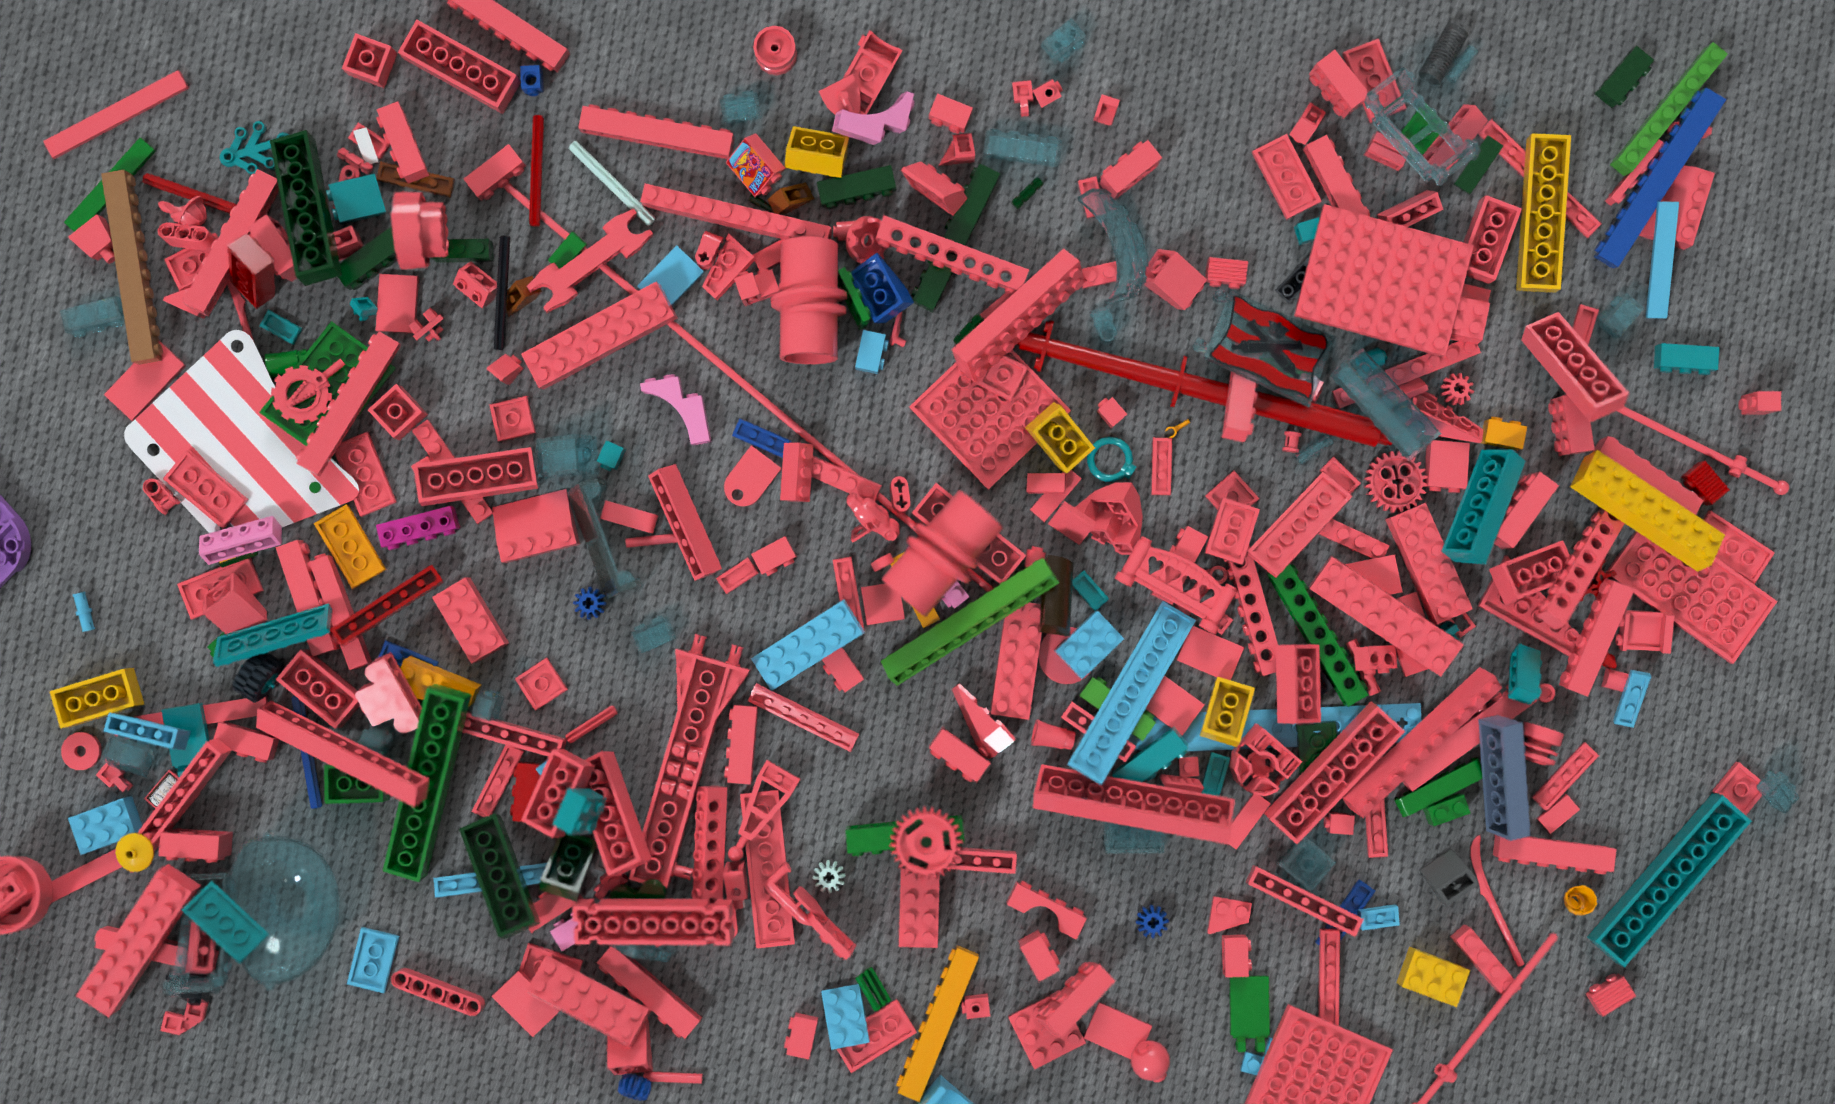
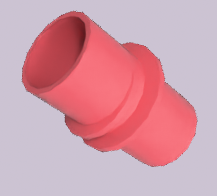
M796 237L781 242L779 293L771 297V307L780 312V359L782 361L794 364H827L838 360V317L847 314L846 307L839 305L838 302L847 299V292L838 289V243L833 240L820 237Z
M958 490L928 526L920 523L914 526L918 537L910 536L907 539L909 548L883 576L882 580L926 617L958 580L967 584L970 582L966 570L968 568L974 570L977 568L978 565L975 560L1003 527L974 500Z

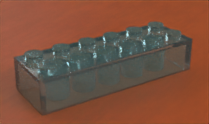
M1363 348L1345 360L1330 374L1334 381L1347 393L1349 398L1360 407L1361 411L1373 421L1374 425L1384 433L1387 439L1395 445L1408 461L1413 459L1441 434Z

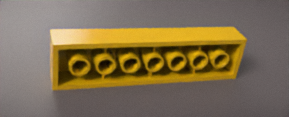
M1531 134L1526 139L1516 291L1555 293L1561 290L1571 135Z
M1595 450L1584 457L1570 485L1572 489L1698 572L1713 564L1725 534L1599 450Z

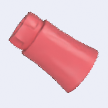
M1037 719L1033 728L1031 746L1072 750L1076 734L1074 731Z

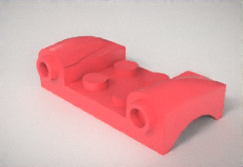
M869 31L867 36L862 35L857 44L860 48L843 77L845 78L853 74L857 82L861 99L859 114H868L903 51L884 42L872 31Z

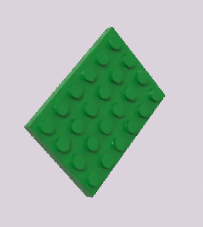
M331 321L294 369L304 365L309 366V370L314 371V369H317L323 373L341 359L345 365L328 378L330 387H328L329 393H332V400H336L339 395L337 393L342 383H347L350 378L348 377L352 367H357L360 362L358 358L363 350L367 351L368 347ZM390 364L357 418L396 370L393 365ZM304 380L296 381L290 385L287 391L288 399ZM316 395L294 407L302 409L311 406L316 399ZM271 396L259 413L307 447L309 444L306 442L312 432L315 433L319 428L317 426L318 421L322 416L325 417L329 410L325 414L321 413L318 415V420L316 421L304 420V424L295 423V420L289 418V420L281 416L283 413L280 409H275L273 405L275 398Z

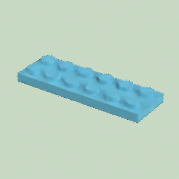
M844 599L760 652L751 660L772 691L859 637L865 631Z

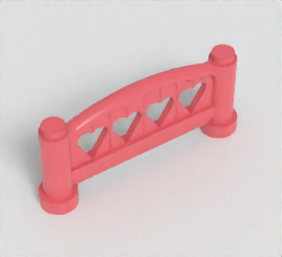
M1143 536L1141 539H1138L1121 572H1117L1114 579L1128 587H1132L1135 581L1202 618L1199 626L1216 635L1219 630L1218 625L1236 594V588L1227 583L1225 586H1221L1207 571L1187 558L1170 551L1153 548L1151 546L1152 541ZM1153 556L1157 561H1162L1164 565L1163 568L1149 575L1148 560ZM1167 566H1171L1173 570L1180 572V577L1166 584L1165 569ZM1187 575L1190 577V580L1194 579L1197 581V586L1183 593L1182 578ZM1205 585L1207 589L1214 591V595L1200 603L1199 587Z

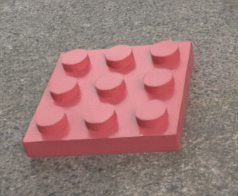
M1054 993L1008 1016L1034 1070L1086 1044L1076 1023L1062 1038L1050 1034L1036 1019L1040 1007L1044 1004L1047 1005L1052 1000L1051 996Z

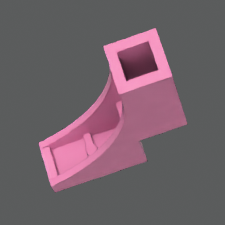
M908 91L901 94L889 109L877 114H856L842 109L836 112L832 131L872 145L880 143L885 135V130L883 129L896 133H901L908 129L910 124L909 114L914 107V94Z
M675 374L663 376L664 379L661 380L649 378L645 380V383H640L643 393L652 394L666 400L679 412L686 424L691 445L711 442L704 400L701 395L698 396V393L686 395L687 398H684L680 378L678 376L675 377Z

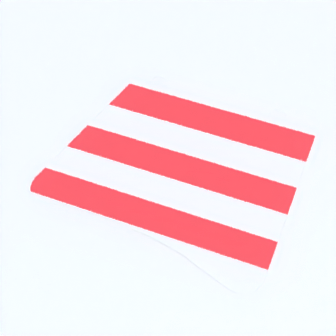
M240 330L230 331L130 423L124 432L125 441L132 451L172 491L173 495L209 533L219 531L220 526L163 479L188 449L249 499L231 520L230 524L232 527L273 516L282 527L350 502L359 494V487L354 478L332 458L320 477L299 466L296 457L301 449L305 450L306 446L259 413L271 398V389L275 388V385L269 376L254 341L246 332ZM234 340H240L244 345L243 350L239 353L231 349V343ZM152 443L157 444L160 448V452L156 456H151L147 452V447ZM312 482L320 484L321 490L318 493L310 491L309 485Z

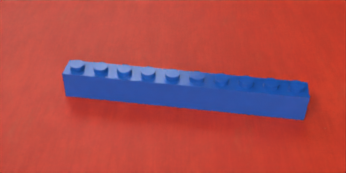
M1707 87L1701 91H1696L1690 100L1692 104L1689 108L1684 109L1680 115L1681 121L1678 125L1675 124L1669 132V135H1671L1669 140L1664 141L1658 150L1660 154L1649 163V171L1646 175L1641 176L1637 182L1638 188L1635 192L1632 191L1626 200L1628 202L1626 207L1619 210L1616 215L1617 221L1614 225L1611 224L1605 232L1606 238L1596 246L1594 257L1611 268L1619 267L1656 210L1657 201L1663 199L1726 101L1725 98Z

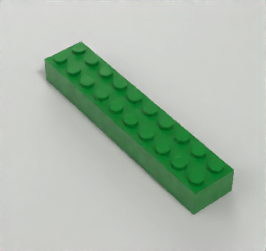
M433 684L426 688L407 768L429 778L427 798L415 807L399 800L383 872L420 882L427 876L472 694L438 684Z

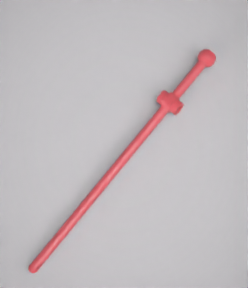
M1625 406L1617 410V412L1729 466L1728 474L1733 477L1739 478L1743 473L1772 487L1778 495H1785L1789 490V484L1786 481H1776L1747 467V458L1736 455L1733 460Z
M1555 933L1549 935L1447 1065L1441 1063L1436 1065L1434 1072L1438 1077L1417 1103L1412 1104H1427L1444 1082L1453 1083L1456 1081L1457 1073L1454 1072L1456 1066L1558 938Z

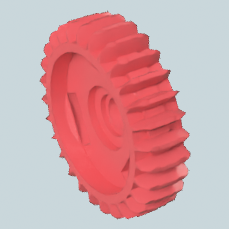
M923 806V812H920L918 807H916L915 814L909 810V817L907 818L905 815H902L904 822H896L899 828L894 827L893 831L897 834L890 837L895 840V842L890 843V846L896 847V849L891 851V854L898 855L894 858V861H901L898 867L902 868L905 866L904 873L911 870V877L918 873L919 879L924 874L927 880H929L930 874H933L936 879L937 872L944 876L943 869L946 868V870L951 871L949 864L956 865L953 858H960L956 851H962V847L957 846V844L963 843L962 839H957L961 832H955L959 827L958 824L952 826L951 824L954 819L947 820L948 813L941 816V809L934 813V807H931L930 812H928L926 806ZM921 819L922 825L910 834L905 832L908 826ZM949 830L951 850H944L942 831ZM923 837H929L932 840L930 847L924 848L921 845L920 841ZM910 855L927 862V868H922L909 862Z

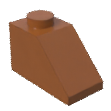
M805 182L780 188L767 200L775 214L783 215L815 198Z
M533 276L515 281L508 289L506 309L508 316L513 315L541 294V288L532 292L527 289V285L534 279Z

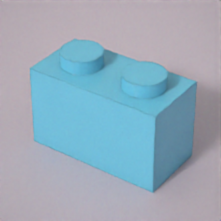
M863 330L855 366L856 370L878 374L879 370H883L885 359H882L883 351L887 352L889 340H886V334Z

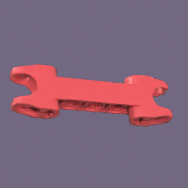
M634 209L618 215L603 226V230L607 235L559 269L555 263H551L542 269L527 285V289L530 292L541 287L549 288L553 292V297L543 307L546 313L562 307L578 295L574 286L619 253H622L628 259L640 251L643 245L653 236L651 230L638 235L628 230L627 225L637 215Z

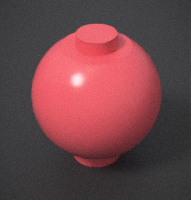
M1151 1040L1143 1041L1134 1048L1131 1055V1065L1134 1072L1140 1078L1161 1082L1167 1076L1170 1057L1162 1044Z

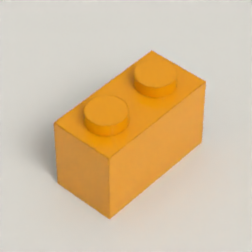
M1491 417V419L1484 421L1482 444L1516 451L1523 449L1527 426H1522L1521 422L1518 421L1502 422L1503 419L1499 417Z

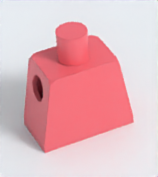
M96 214L68 236L89 257L97 261L104 258L108 264L115 261L114 252L112 251L110 226L104 217Z

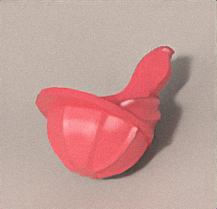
M201 196L193 197L182 207H176L166 201L158 202L160 209L169 213L173 221L178 224L202 226L207 219L206 208Z

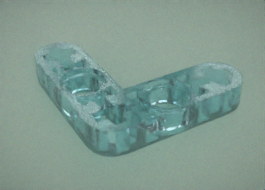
M609 944L624 955L632 958L669 962L672 955L671 950L663 947L656 948V946Z

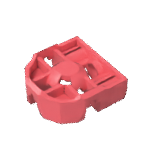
M1255 723L1241 739L1239 745L1232 750L1229 767L1234 781L1247 792L1254 795L1268 796L1280 789L1278 787L1280 782L1285 778L1288 779L1302 761L1263 727ZM1246 745L1253 751L1248 755L1247 759L1238 753L1241 746ZM1270 745L1279 752V755L1275 757L1265 749ZM1265 759L1270 760V766L1265 765ZM1275 769L1280 775L1272 782L1267 777ZM1251 775L1253 777L1246 786L1243 785L1244 781Z

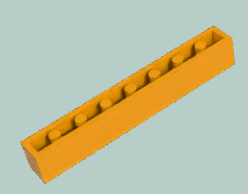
M958 945L955 950L951 949L948 960H950L948 968H943L940 978H943L942 983L936 986L933 993L935 1000L933 1004L929 1003L926 1014H928L926 1022L922 1020L918 1032L921 1033L919 1039H914L911 1050H913L911 1058L907 1056L904 1063L905 1073L904 1075H899L896 1086H898L899 1094L920 1102L978 961L979 955Z

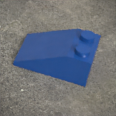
M875 253L851 271L854 279L852 283L856 289L860 290L863 298L862 301L869 308L874 323H886L914 303L905 285L879 253Z

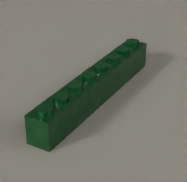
M979 164L978 168H973L969 177L972 180L969 185L965 184L964 193L968 199L954 214L953 219H948L944 227L947 231L944 236L940 235L941 237L965 246L967 245L998 182L999 172L982 164ZM952 252L946 254V258L949 261L957 259L956 255ZM928 260L930 265L927 270H923L919 278L922 282L919 288L915 286L911 297H913L914 304L933 313L952 272L950 268L945 266L943 268L936 267L932 261Z

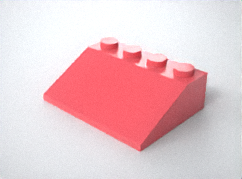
M1684 165L1661 200L1665 202H1679L1675 238L1676 248L1685 250L1693 246L1715 175L1714 172ZM1656 210L1639 236L1651 240L1654 239Z
M567 489L492 507L496 542L502 563L580 545Z

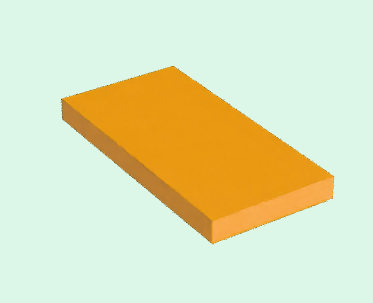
M348 504L314 523L352 589L387 570Z

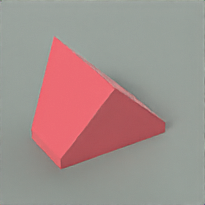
M972 134L953 135V141L938 166L975 162Z

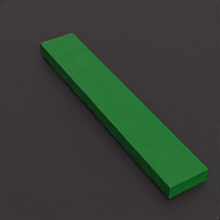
M140 137L109 172L125 170L134 176L156 150ZM102 180L64 221L74 232L106 208Z

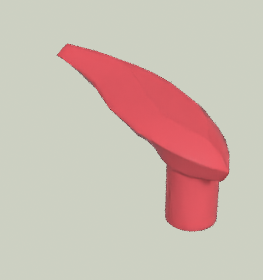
M902 312L897 315L889 340L891 346L895 343L904 347L906 340L899 337Z

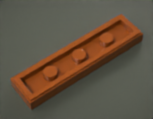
M380 161L376 177L377 181L451 198L455 183L454 178L429 173L430 176L408 184L405 178H400L396 169L399 167L398 165Z

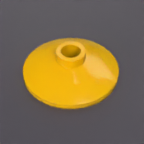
M130 833L118 841L116 858L124 869L139 872L149 867L152 863L154 848L146 836L139 833Z

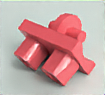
M430 307L423 313L424 317L429 321L427 325L423 326L417 319L409 324L411 331L414 333L413 337L416 340L428 331L430 334L425 337L428 341H431L433 338L437 341L441 340L438 334L444 329L438 326L434 330L433 327L443 320L444 317L441 313L438 315Z

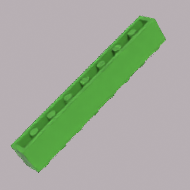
M1714 42L1705 47L1610 165L1623 176L1631 173L1728 53Z

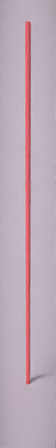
M507 183L504 189L529 209L530 200L511 184ZM541 210L540 219L562 238L566 239L569 233ZM607 264L600 267L605 274L632 295L638 291ZM675 321L667 324L804 440L814 445L813 447L834 465L857 474ZM879 492L876 500L915 531L914 526L917 523L905 513L895 512L892 508V502ZM971 568L966 570L968 576L985 591L989 592L994 589Z

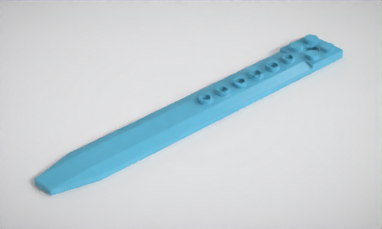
M1421 703L1377 705L1396 724L1400 721V718L1407 721V725H1404V728H1402L1405 733L1395 743L1401 741L1422 721ZM1367 705L1321 707V721L1335 720L1338 736ZM1277 709L1249 710L1241 739L1257 723L1285 747H1297L1296 724L1277 723ZM1199 712L1182 736L1189 744L1187 751L1232 750L1235 748L1234 746L1199 736L1206 712ZM1155 717L1153 720L1156 724L1143 741L1133 734L1129 736L1128 740L1136 745L1135 749L1142 750L1171 728ZM1246 745L1240 747V749H1250Z

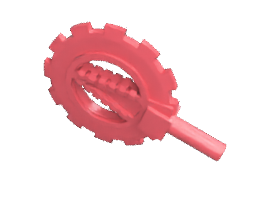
M339 359L323 373L317 369H314V371L309 370V366L300 365L298 369H293V367L285 369L286 373L276 377L274 380L277 382L276 386L271 389V396L275 398V402H273L275 409H280L283 413L281 415L287 420L292 418L295 420V423L304 424V420H310V422L318 420V415L327 412L326 406L328 401H332V393H329L328 387H330L328 378L341 369L345 363ZM304 380L288 399L287 391L290 385L296 381ZM316 395V399L311 406L302 409L294 407Z

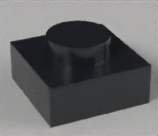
M1325 671L1320 673V693L1322 696L1335 688Z

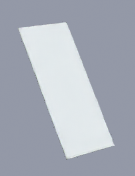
M367 127L354 130L353 132L362 158L365 160L364 163L373 164L379 162Z

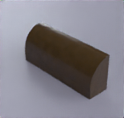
M1047 555L1045 561L1051 567L1059 584L1041 594L1039 632L1070 637L1073 563L1064 557Z

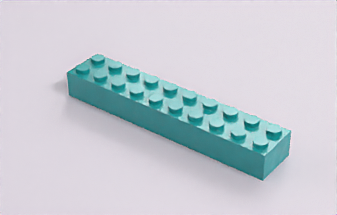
M1712 793L1587 938L1615 963L1626 967L1752 821L1723 795Z

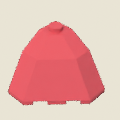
M1115 482L1095 490L1075 508L1097 522L1090 531L1093 534L1092 539L1103 545L1106 542L1112 544L1115 548L1114 551L1121 555H1130L1141 536L1143 516L1140 496L1132 483Z

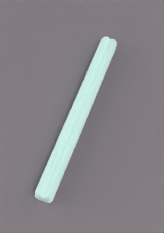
M577 141L570 144L569 150L630 209H634L637 212V216L647 226L653 224L655 217Z

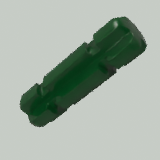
M1036 177L1032 184L1026 186L1019 193L1018 197L1016 196L1012 200V205L1019 209L1024 204L1023 202L1028 201L1036 193V190L1043 186L1042 180Z
M976 314L971 319L972 321H969L959 332L960 334L953 339L956 345L984 321L981 315Z

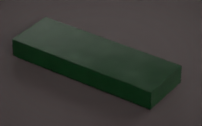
M1487 135L1454 185L1470 195L1504 145Z

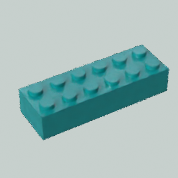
M1481 450L1441 551L1454 562L1486 564L1526 462L1515 451Z

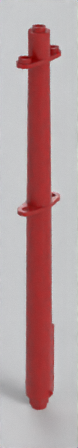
M1052 320L1050 322L1046 321L1043 331L1047 333L1046 336L1030 332L1024 340L1017 343V345H1020L1019 349L1041 355L1040 358L1036 357L1034 368L1041 372L1044 357L1047 356L1172 391L1170 407H1175L1178 393L1226 406L1229 384L1184 373L1188 356H1183L1179 371L1050 339L1054 324ZM1255 391L1258 393L1256 403L1253 404V408H1256L1255 415L1371 447H1376L1377 443L1391 446L1394 442L1396 431L1383 427V421L1312 402L1305 404Z

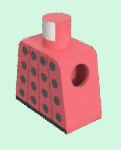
M745 860L726 862L723 876L727 899H733L734 909H742L745 907V899H747L749 892Z

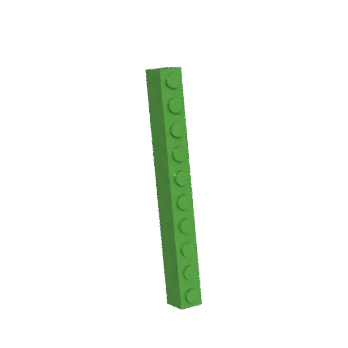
M1044 558L1033 562L1026 569L1019 571L1015 576L1002 582L993 590L986 592L982 597L969 603L960 611L953 613L943 622L936 624L932 629L922 633L896 652L889 654L885 659L881 660L888 678L896 686L900 685L1059 584L1051 567Z

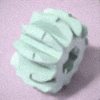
M826 860V867L820 862L819 867L821 869H814V872L819 875H814L813 880H819L815 884L816 887H819L821 884L823 885L821 892H824L827 887L828 893H832V887L838 891V884L844 885V881L839 878H844L846 874L839 873L843 870V866L835 868L837 861H834L833 866H830V860ZM827 872H831V875H834L831 881H827V878H824Z

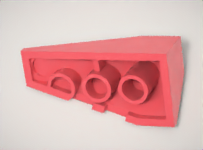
M1428 392L1410 398L1402 415L1401 425L1418 433L1481 443L1484 430L1465 416H1457L1452 411L1453 408L1449 405L1444 407L1436 402L1438 398Z
M960 683L952 688L973 740L983 757H987L988 760L993 758L1016 739L1001 721L997 720L995 722L990 717V711L986 707H979L976 698Z

